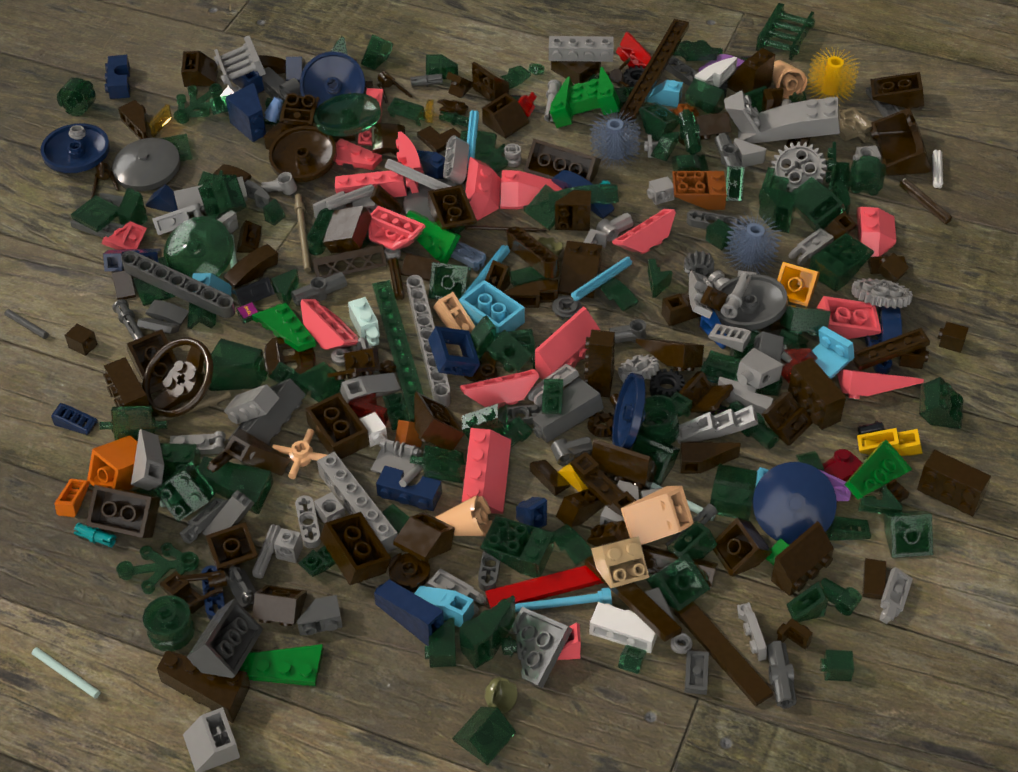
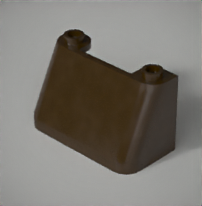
M910 107L871 123L873 128L870 130L873 139H877L883 157V163L880 164L883 173H887L889 176L927 174L932 172L921 133Z

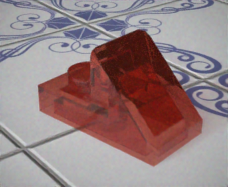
M810 348L785 349L784 351L792 360L783 366L781 375L789 383L792 366L810 358H813L814 361L818 358Z
M376 393L349 401V406L359 419L376 412L386 426L388 422L387 409L377 405Z

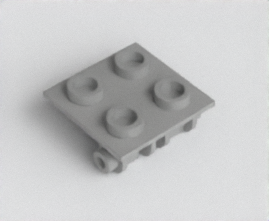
M388 438L381 439L379 444L381 450L371 471L381 474L384 466L403 470L405 476L416 465L422 450L416 448L415 445L410 446L404 442L400 444L399 441L394 443V441Z

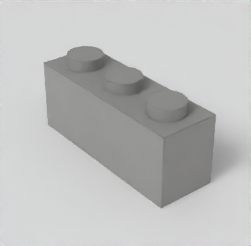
M265 384L236 395L224 412L228 415L229 420L237 425L266 415L279 400V397Z

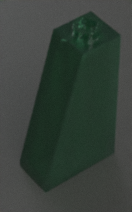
M203 457L201 463L197 464L195 469L199 484L228 500L239 490L255 503L249 511L259 514L273 485L271 471L227 462L218 471L212 473L211 470L207 469V465H209V461L213 458Z

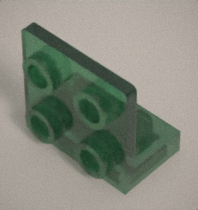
M832 141L831 148L828 147L827 158L829 159L828 161L826 160L825 164L827 165V170L825 171H828L826 172L825 182H828L829 190L849 191V163L837 162L836 142Z
M165 256L158 258L160 264L169 267ZM138 278L133 279L143 306L152 304L154 300L162 301L175 297V295Z

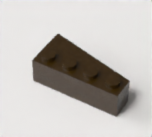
M592 329L590 337H586L585 349L589 350H586L585 362L588 363L585 364L584 374L586 375L584 381L599 392L601 397L610 398L615 369V332Z
M168 650L165 651L157 667L162 683L183 695H188L198 704L202 703L209 707L211 711L223 707L227 720L231 723H234L251 686L247 672L239 670L233 678L205 674L195 667L186 655Z

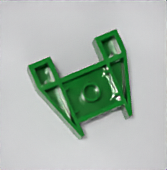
M601 67L599 79H592L589 82L573 85L570 76L567 77L551 103L550 114L556 128L571 125L573 115L597 108H601L603 116L617 112V109L618 111L620 109V101L611 80L604 68Z

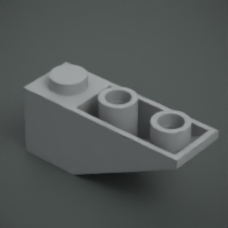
M394 373L360 376L344 381L341 384L340 392L351 407L400 391L401 389Z
M140 429L131 485L149 491L162 484L164 461L158 435Z

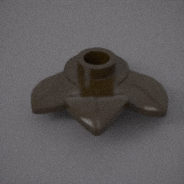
M447 99L437 101V103L443 105L439 111L465 115L468 110V106L464 102L449 101Z
M485 352L482 359L479 360L480 366L473 377L464 376L467 380L473 382L496 378L498 371L495 367V357L491 353Z

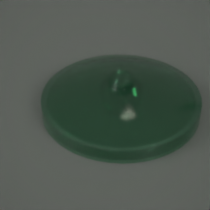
M361 93L342 94L321 103L314 114V121L317 129L324 134L351 136L373 127L381 117L379 102L372 96Z
M206 216L188 219L178 225L169 235L164 247L165 265L191 278L193 273H212L218 277L228 267L234 251L233 238L224 224L217 219Z

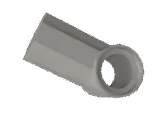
M624 213L610 221L608 219L601 220L597 224L596 230L607 233V241L611 242L618 237L620 232L633 227V220L629 213Z

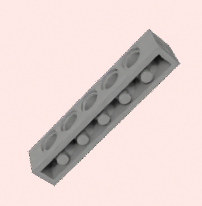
M333 452L317 460L319 476L348 514L361 512L388 553L398 548L393 545L398 535L397 531L337 454Z

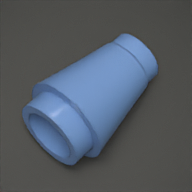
M274 97L264 112V118L276 123L280 119L283 100Z

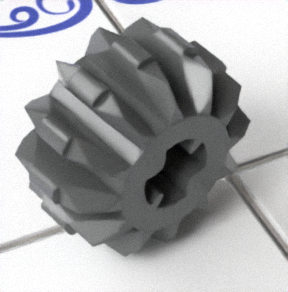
M696 250L695 253L689 252V255L684 259L685 273L689 277L690 271L693 270L709 278V275L714 271L713 257H711L710 253H705L704 250L702 252Z

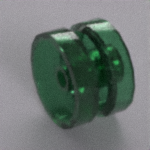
M170 595L162 596L150 602L144 610L142 617L149 642L154 648L172 652L183 648L193 638L195 626L189 605L184 599Z

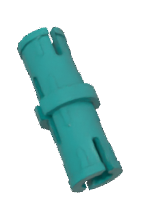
M80 522L74 528L76 530L74 535L89 539L92 543L98 542L108 547H113L116 542L115 539L117 537L115 534L104 532L100 528H93Z

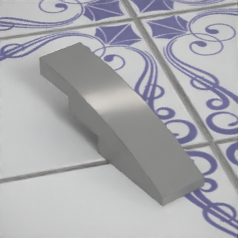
M691 270L689 274L691 308L693 312L710 319L713 311L709 306L700 303L707 286H713L708 277Z
M752 405L736 412L728 409L714 416L708 412L676 426L677 441L681 444V442H699L722 437L758 424L756 410Z

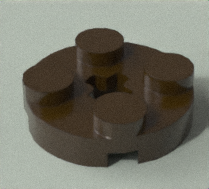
M399 553L389 563V578L410 592H416L419 586L425 585L429 580L430 565L428 560H419L410 553L403 555ZM413 568L412 573H406L405 569Z

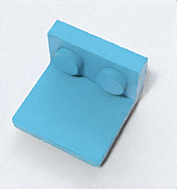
M822 326L818 330L820 343L801 362L813 358L829 378L832 379L855 358L853 342Z

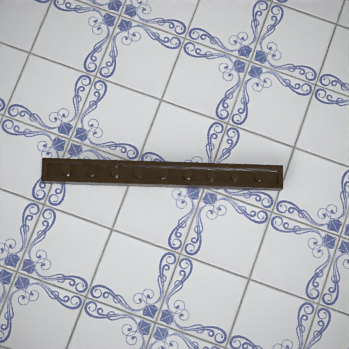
M678 19L673 20L620 110L618 118L621 116L620 119L624 118L623 121L631 122L633 120L632 123L635 122L634 119H637L687 32L689 22Z

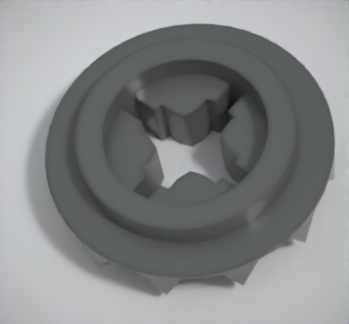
M561 296L555 299L552 304V312H555L556 317L561 316L562 320L565 317L570 319L581 309L580 301H574L571 296Z

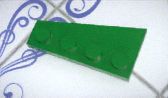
M409 210L406 217L423 223L426 226L416 240L436 260L440 261V265H447L461 235L453 233L449 229L442 230L436 222L430 221L427 217L416 211Z
M287 303L278 304L275 307L252 314L253 321L256 323L260 322L263 328L273 331L276 337L283 338L284 342L296 351L301 352L316 346L315 339Z
M884 440L844 485L859 500L913 469L887 440Z
M323 644L249 653L239 670L247 672L249 680L316 686L324 649Z

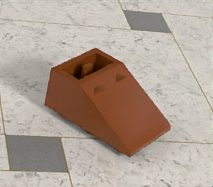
M672 171L674 197L706 210H725L727 191L724 171Z

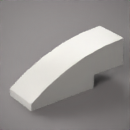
M737 57L718 61L701 70L694 77L693 89L705 94L713 85L719 88L736 71Z

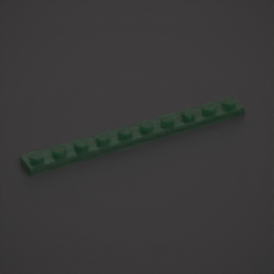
M387 280L372 283L392 359L396 365V373L410 422H415L414 394L416 391L423 394L391 282Z

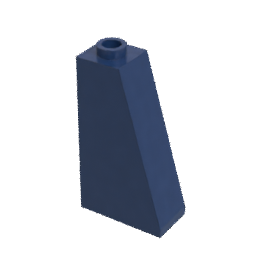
M391 580L376 588L374 592L375 604L429 648L445 635L444 615L440 608Z

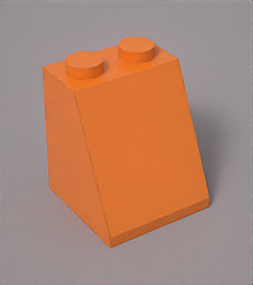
M127 436L93 448L87 477L89 483L93 487L94 485H107L125 490L132 489L134 485H131L138 441L131 436Z

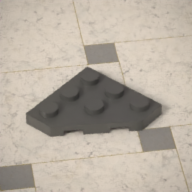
M521 607L512 625L513 633L516 634L518 659L521 660L522 664L521 675L524 680L543 688L573 629Z

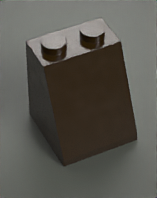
M761 48L740 65L728 81L727 88L736 93L742 90L745 96L748 95L751 101L755 99L764 89L771 86L776 54Z

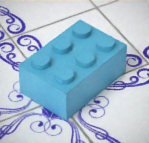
M485 280L459 299L474 325L498 342H501L525 323V307Z

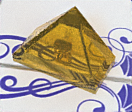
M166 104L147 121L152 137H155L172 118L169 104Z

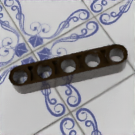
M514 226L506 230L509 249L545 278H555L559 275L558 257L521 227Z

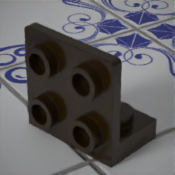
M377 347L343 353L346 370L329 373L327 377H335L336 381L357 378L361 374L362 376L373 375V371L381 370Z

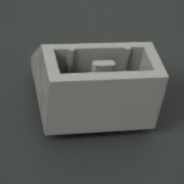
M741 90L724 99L725 109L741 133H760L759 126H761V122L758 118L760 115L757 108L752 107V101L748 95L745 96Z
M223 707L201 715L183 734L195 772H204L240 758Z

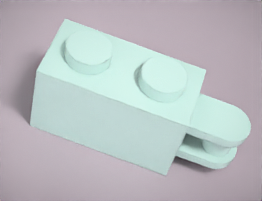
M366 297L348 302L350 319L360 338H365L370 346H377L379 344L378 337L380 336L378 320Z

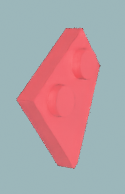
M130 221L123 228L115 230L111 236H105L102 244L116 250L138 249L147 228Z

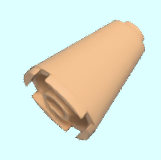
M782 60L774 62L772 78L775 88H783V98L794 99L796 95L804 92L807 86L805 73Z
M474 496L435 517L455 527L454 536H487L492 532L493 522L488 519V514H491L487 501L482 496Z

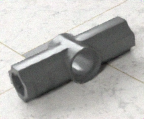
M720 133L715 137V144L721 155V163L726 167L729 175L739 177L743 173L744 168L737 155V147L732 144L729 135Z
M342 272L327 278L315 277L310 281L309 285L291 291V296L296 306L301 305L302 299L323 301L328 297L329 293L346 287L347 281Z
M773 641L767 644L769 681L774 687L777 706L790 708L796 705L797 702L794 689L793 665L789 664L786 643Z

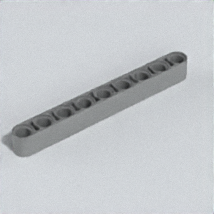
M412 275L407 278V293L433 400L448 407L451 403V394L447 374L438 372L428 341L435 326L422 277Z

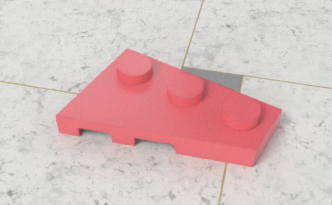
M340 138L335 143L337 149L336 165L343 166L345 163L352 164L355 168L374 170L382 161V155L372 153V151Z

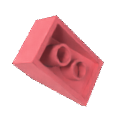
M823 296L815 310L819 329L825 326L846 339L881 333L876 306L870 303Z

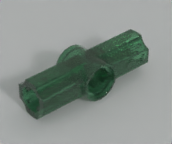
M684 109L678 115L680 138L684 140L686 151L690 155H696L698 152H701L702 148L699 139L700 128L695 123L693 112L689 109Z
M735 400L727 410L732 409L733 412H736L746 407ZM756 413L758 424L741 432L746 437L752 436L763 447L770 450L779 441V436L766 425L764 418L759 413Z

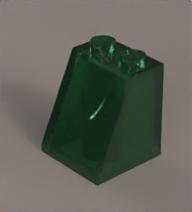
M222 338L219 340L211 353L213 377L209 390L226 391L260 387L262 382L266 381L268 375L262 349Z

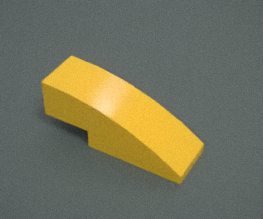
M897 428L857 435L859 452L862 454L871 455L884 440H887L900 456L923 454L918 429L897 432Z

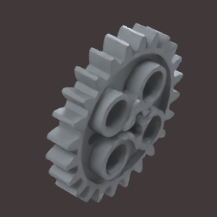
M798 141L797 146L791 143L790 148L784 145V151L778 150L779 155H774L776 161H771L773 167H770L771 177L774 179V184H778V189L783 188L784 193L790 190V195H793L795 191L799 196L801 191L805 195H807L808 189L813 192V186L819 188L818 182L823 183L822 177L826 176L825 170H827V165H825L826 159L823 158V153H819V148L814 149L813 144L807 147V142L800 146ZM800 156H805V157H806V158H804V159H802V160H801V159H798ZM786 164L791 165V166L788 167V168H784V167H783V166L786 165ZM809 169L814 170L812 173L806 172ZM793 178H799L798 181H791Z
M864 278L862 280L857 279V281H854L851 290L852 295L855 298H859L858 300L860 301L864 300V303L895 309L896 306L902 308L903 306L907 307V305H910L913 296L909 288H905L903 285L899 286V283H893L885 279L878 280L877 278L875 280L868 278V280Z

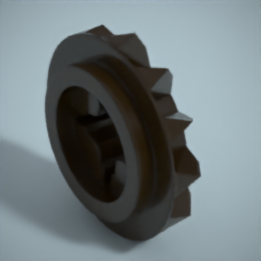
M604 411L599 414L595 413L589 417L587 423L588 430L597 437L612 436L614 416H612L611 412L608 414L604 413Z

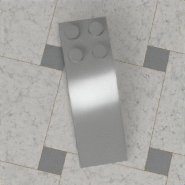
M838 97L810 99L763 111L758 116L761 122L759 134L741 133L738 129V139L752 144L840 134Z

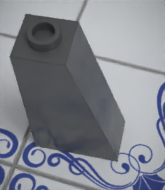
M576 378L532 419L534 434L548 443L604 409L600 393L581 378Z

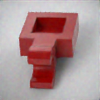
M531 92L529 96L524 95L520 97L518 101L527 117L531 115L535 108L533 101L537 96L534 92Z

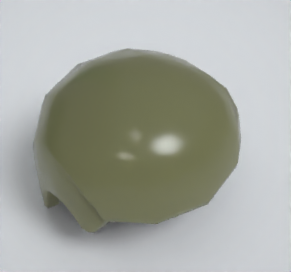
M539 237L537 239L557 257L564 248L562 242L556 243L554 241V237Z
M503 677L491 680L485 689L484 695L487 706L500 713L511 711L518 697L517 685Z

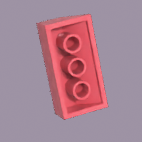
M391 170L335 176L336 194L344 191L346 194L372 184L374 187L380 185L392 197L407 196L405 177Z
M582 307L535 349V371L539 374V378L544 380L565 364L575 368L581 359H585L586 350H589L585 349L586 337H590L592 329L600 330L585 307Z
M471 428L462 502L474 496H482L487 501L491 513H504L511 439L491 429Z

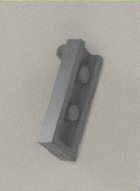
M237 490L204 530L203 534L208 535L238 525L255 503Z

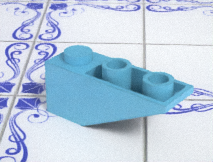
M419 586L414 593L443 611L445 621L463 630L475 614L474 599L457 591Z

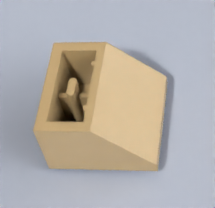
M639 536L591 548L596 569L610 588L649 578Z

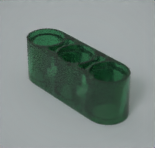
M324 208L319 212L307 236L309 253L311 255H321L326 249L322 242L332 218L333 209L328 210V208Z

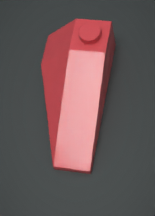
M502 170L500 209L518 210L523 209L525 205L533 204V206H538L540 202L546 201L553 203L570 193L569 188L563 190L552 182L551 179L522 171Z
M842 369L837 373L841 391L848 394V398L860 399V396H871L924 383V379L856 370Z

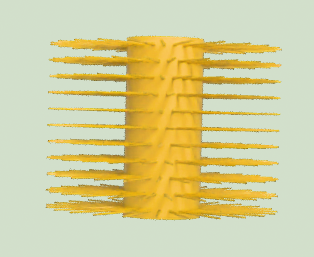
M834 49L833 56L830 54L831 57L824 53L827 56L824 60L827 61L823 62L822 59L820 60L821 57H819L816 67L811 64L813 68L810 69H814V73L810 70L811 73L809 74L812 75V78L807 79V81L810 80L814 84L818 83L808 89L817 87L819 89L815 90L816 92L821 90L818 93L819 95L821 93L826 94L825 97L827 95L828 97L829 95L830 97L832 95L835 97L834 95H836L840 99L838 95L841 92H845L844 95H846L847 86L850 85V88L855 89L850 81L852 80L855 83L853 80L857 78L855 75L858 73L854 72L855 69L851 72L852 68L849 67L852 65L845 62L848 58L842 59L843 57L835 56Z

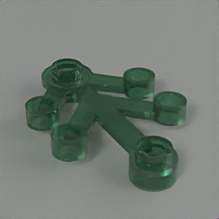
M211 84L209 91L197 100V87L194 85L189 86L187 90L188 95H190V106L186 109V96L184 94L177 95L178 110L174 113V119L178 123L184 124L191 117H208L210 115L209 108H220L222 104L219 97L223 93L220 84ZM213 97L211 102H206L208 99Z
M164 543L161 546L162 555L165 557L172 556L176 560L169 561L154 552L150 546H143L140 549L141 558L144 560L150 559L155 563L133 566L131 562L123 561L117 565L116 571L119 578L123 580H129L133 575L155 572L148 580L143 581L141 584L142 591L145 594H151L155 590L154 585L170 569H176L175 571L183 575L185 572L195 570L199 566L200 561L199 557L193 552L182 553L175 549L171 543Z

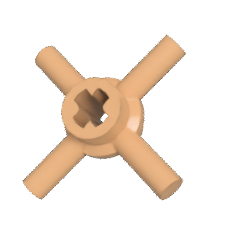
M307 429L303 441L295 442L291 448L275 444L272 447L282 454L290 455L293 465L288 477L291 479L296 478L300 467L307 466L311 460L317 461L327 456V454L313 452L310 446L315 433L313 429Z

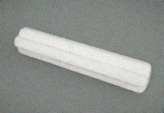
M934 150L932 154L933 187L940 189L943 185L942 151Z

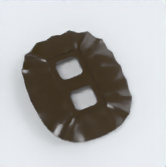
M272 338L266 344L264 364L268 377H271L274 382H283L288 379L295 382L297 380H304L307 376H312L316 363L313 347L301 352L295 350L294 355L283 356V350L293 349L284 342L283 338ZM297 363L296 369H285V364Z

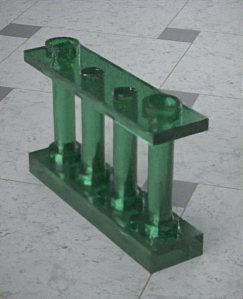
M778 3L757 37L756 51L765 46H772L790 51L789 60L792 61L793 57L798 55L800 45L808 31L814 27V12L811 11L808 18H803L786 13L784 11L785 4ZM786 19L804 25L799 27L780 21ZM782 28L785 30L798 33V35H790L787 33L776 31L775 29ZM770 37H777L780 39L788 40L793 42V44L789 45L782 42L771 40Z

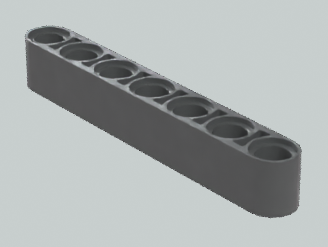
M126 251L122 254L121 260L127 274L220 317L230 318L235 314L234 301L230 295L134 251Z

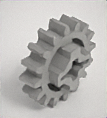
M642 354L634 356L631 360L627 359L625 363H621V367H618V374L623 383L630 373L641 374L645 381V379H651L652 375H657L656 372L659 371L660 366L657 358L655 359L654 356L650 357V354L643 357Z

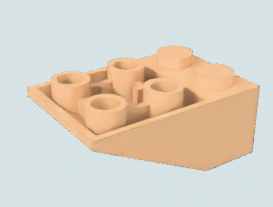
M666 486L621 508L629 537L639 536L641 545L679 533L694 525L682 486Z

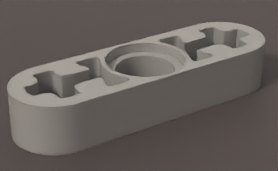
M300 496L297 498L295 505L302 542L307 548H316L320 545L321 539L314 501L310 496ZM303 504H307L308 511L304 512ZM305 519L314 520L310 525L303 524ZM308 532H312L313 540L309 539Z

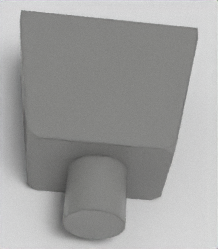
M753 348L739 363L737 372L738 382L741 385L748 383L757 389L763 388L780 380L784 364Z

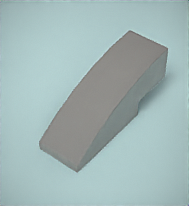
M719 377L718 385L732 384L734 387L730 396L725 399L739 410L752 405L756 410L757 418L765 421L762 413L773 404V398L757 394V388L751 385H741L737 381Z

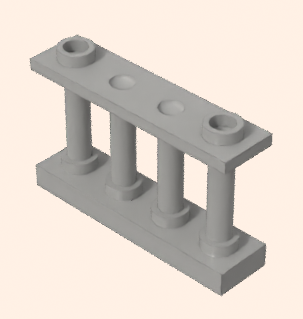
M250 35L243 37L246 43L242 47L221 56L217 49L214 50L216 54L214 56L217 66L220 65L223 73L221 76L224 85L228 84L230 89L233 88L231 80L247 73L258 71L260 76L266 74Z

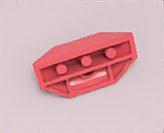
M470 157L465 192L477 221L499 209L501 178L486 163Z
M378 206L370 214L372 219L368 228L370 241L383 245V247L390 250H397L410 246L422 234L426 226L423 223Z
M857 207L859 253L865 257V260H868V257H881L896 244L895 218L880 208Z
M675 209L659 211L654 216L614 239L612 243L631 252H639L640 254L649 252L651 247L663 243V240L669 237L676 214Z
M316 299L301 300L303 325L320 344L321 348L330 350L357 345L358 336L336 314L320 305V302Z
M532 369L461 385L460 389L466 396L485 408L497 409L500 405H514L518 401L524 400L538 380L539 374Z

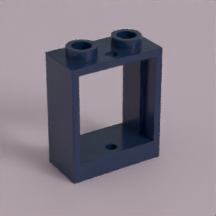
M437 326L434 328L428 341L438 372L473 377L480 366V362L470 332ZM446 344L459 345L463 357L449 355Z

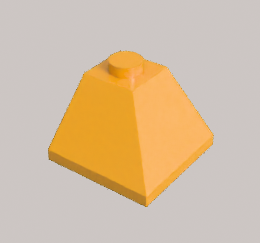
M782 262L777 281L786 289L789 302L808 307L820 272Z

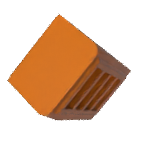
M70 479L54 503L57 515L76 516L90 483L88 480Z

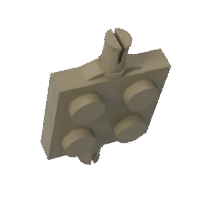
M854 107L846 110L839 109L840 134L838 135L844 141L859 137L863 143L867 142L869 137L866 133L873 129L872 124Z

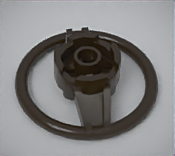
M179 338L167 343L155 353L145 370L142 388L147 395L150 410L153 413L167 418L178 417L189 412L200 403L206 395L213 377V359L209 349L199 340ZM183 345L191 346L185 362L177 361L163 380V386L166 387V390L153 401L150 393V381L158 362L166 353L176 347ZM204 359L206 364L205 373L203 372ZM181 401L184 403L189 401L187 404L178 409L169 410L177 404L181 403Z

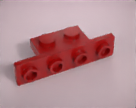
M629 32L625 33L620 43L621 47H618L616 53L623 62L628 58L631 59L627 64L628 68H635V66L640 68V66H643L644 69L652 58Z

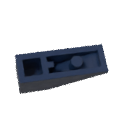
M416 150L424 174L435 179H445L443 176L445 157L437 152Z

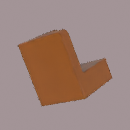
M398 420L395 442L399 441L400 444L404 442L410 446L421 447L422 441L418 438L419 435L415 430V422Z

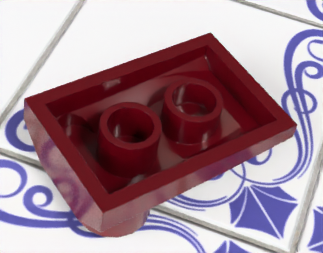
M839 449L834 452L831 459L817 467V469L847 482L863 463L850 451Z

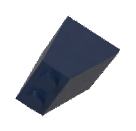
M252 83L225 97L230 123L252 142L264 137L266 130L263 111L255 84Z

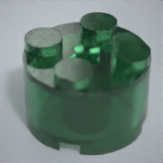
M71 77L57 93L59 106H63L66 109L65 112L72 116L83 115L96 99L93 84L81 78Z
M861 156L859 160L855 159L852 162L848 180L851 191L853 193L865 192L872 196L877 195L883 188L886 165L882 164L880 159L874 156Z

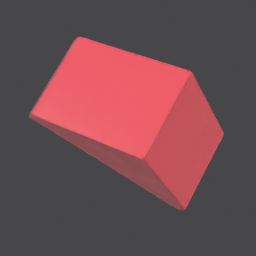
M575 623L569 626L573 630L557 660L580 659V624Z

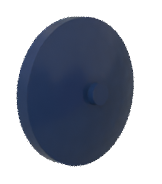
M325 52L311 59L304 67L299 83L301 96L312 95L315 98H320L316 113L319 115L344 116L350 113L362 101L366 88L365 76L359 64L352 57L341 52Z
M77 123L60 127L51 132L43 140L40 150L44 163L52 170L61 173H79L92 169L102 162L109 153L110 143L107 134L101 128L91 124ZM72 126H83L86 136L81 140L71 138L69 131Z
M630 373L627 376L620 390L612 427L613 445L628 450L632 447L645 418V382L641 374Z
M787 462L771 468L761 477L753 495V511L760 527L777 541L782 539L787 544L794 542L817 521L826 532L834 520L837 509L836 494L830 480L816 467L802 462Z

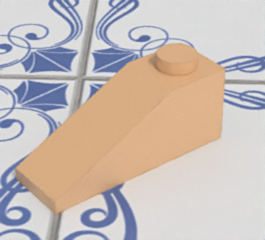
M454 292L439 299L433 306L435 312L447 328L469 331L473 344L483 339Z

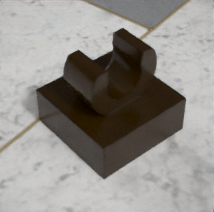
M896 479L890 481L879 492L892 507L909 496V492Z

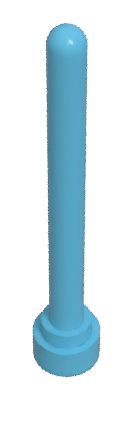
M608 587L601 588V591H597L595 594L512 604L510 611L519 612L521 607L529 610H538L592 602L612 604L611 590Z

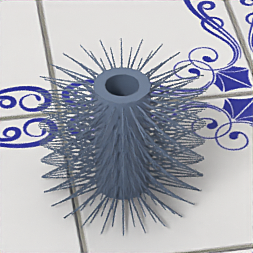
M614 112V118L606 119L607 121L602 126L596 127L595 125L597 124H590L598 129L593 135H590L593 136L590 140L594 138L599 139L598 142L592 143L594 145L591 146L593 149L590 151L597 149L599 150L600 158H602V155L605 159L608 158L607 161L611 159L610 162H612L613 159V161L617 160L618 163L620 159L624 160L629 154V157L633 156L631 154L633 151L641 150L633 145L635 142L640 145L641 143L637 140L641 138H636L635 134L632 133L633 129H631V127H634L636 132L641 133L637 131L641 127H637L635 123H632L633 120H631L633 126H630L625 120L624 122L622 121L624 118L620 119L621 116L617 119L618 115H616L615 119Z
M755 217L753 223L750 222L748 224L745 221L748 225L747 227L745 224L742 227L741 225L738 226L739 224L736 225L737 227H730L734 231H728V233L733 236L726 237L731 241L725 242L730 245V247H725L730 252L724 253H730L733 255L730 257L737 258L733 261L741 260L738 263H743L739 267L745 264L744 267L748 265L749 269L750 265L751 269L752 265L755 266L754 264L759 266V262L763 266L764 262L767 264L769 259L770 261L773 260L770 257H778L773 252H779L774 247H780L775 242L781 240L777 238L774 240V237L767 236L782 230H769L774 227L765 228L766 226L763 227V224L760 225L761 222L757 224L756 221L755 223Z

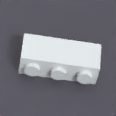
M598 602L590 621V635L650 654L658 636L633 611L619 609L611 604Z

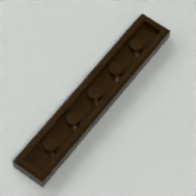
M593 556L586 558L585 565L609 587L596 569ZM634 582L610 588L664 642L681 634L682 628Z
M692 599L674 609V614L755 707L773 696V691Z

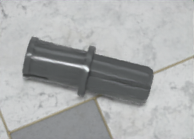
M425 74V76L410 77L412 87L424 85L428 87V85L443 83L442 74Z

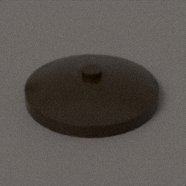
M297 126L288 129L276 137L269 149V161L273 171L278 176L281 173L289 172L292 174L295 182H308L323 176L332 168L337 157V149L332 136L327 131L315 126Z

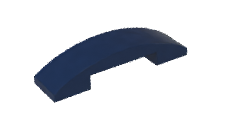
M562 170L552 178V182L563 190L569 188L571 191H591V211L600 218L604 219L614 211L615 208L608 198L595 185L582 176L571 171Z
M878 306L882 326L881 342L902 335L900 308L897 306L896 309Z

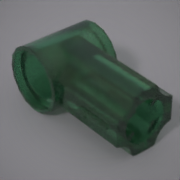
M517 416L500 434L511 439V447H513L519 441H525L532 434L533 429L520 416Z
M827 578L822 579L815 593L833 603L838 612L846 616H850L862 600V595L852 587L845 589Z

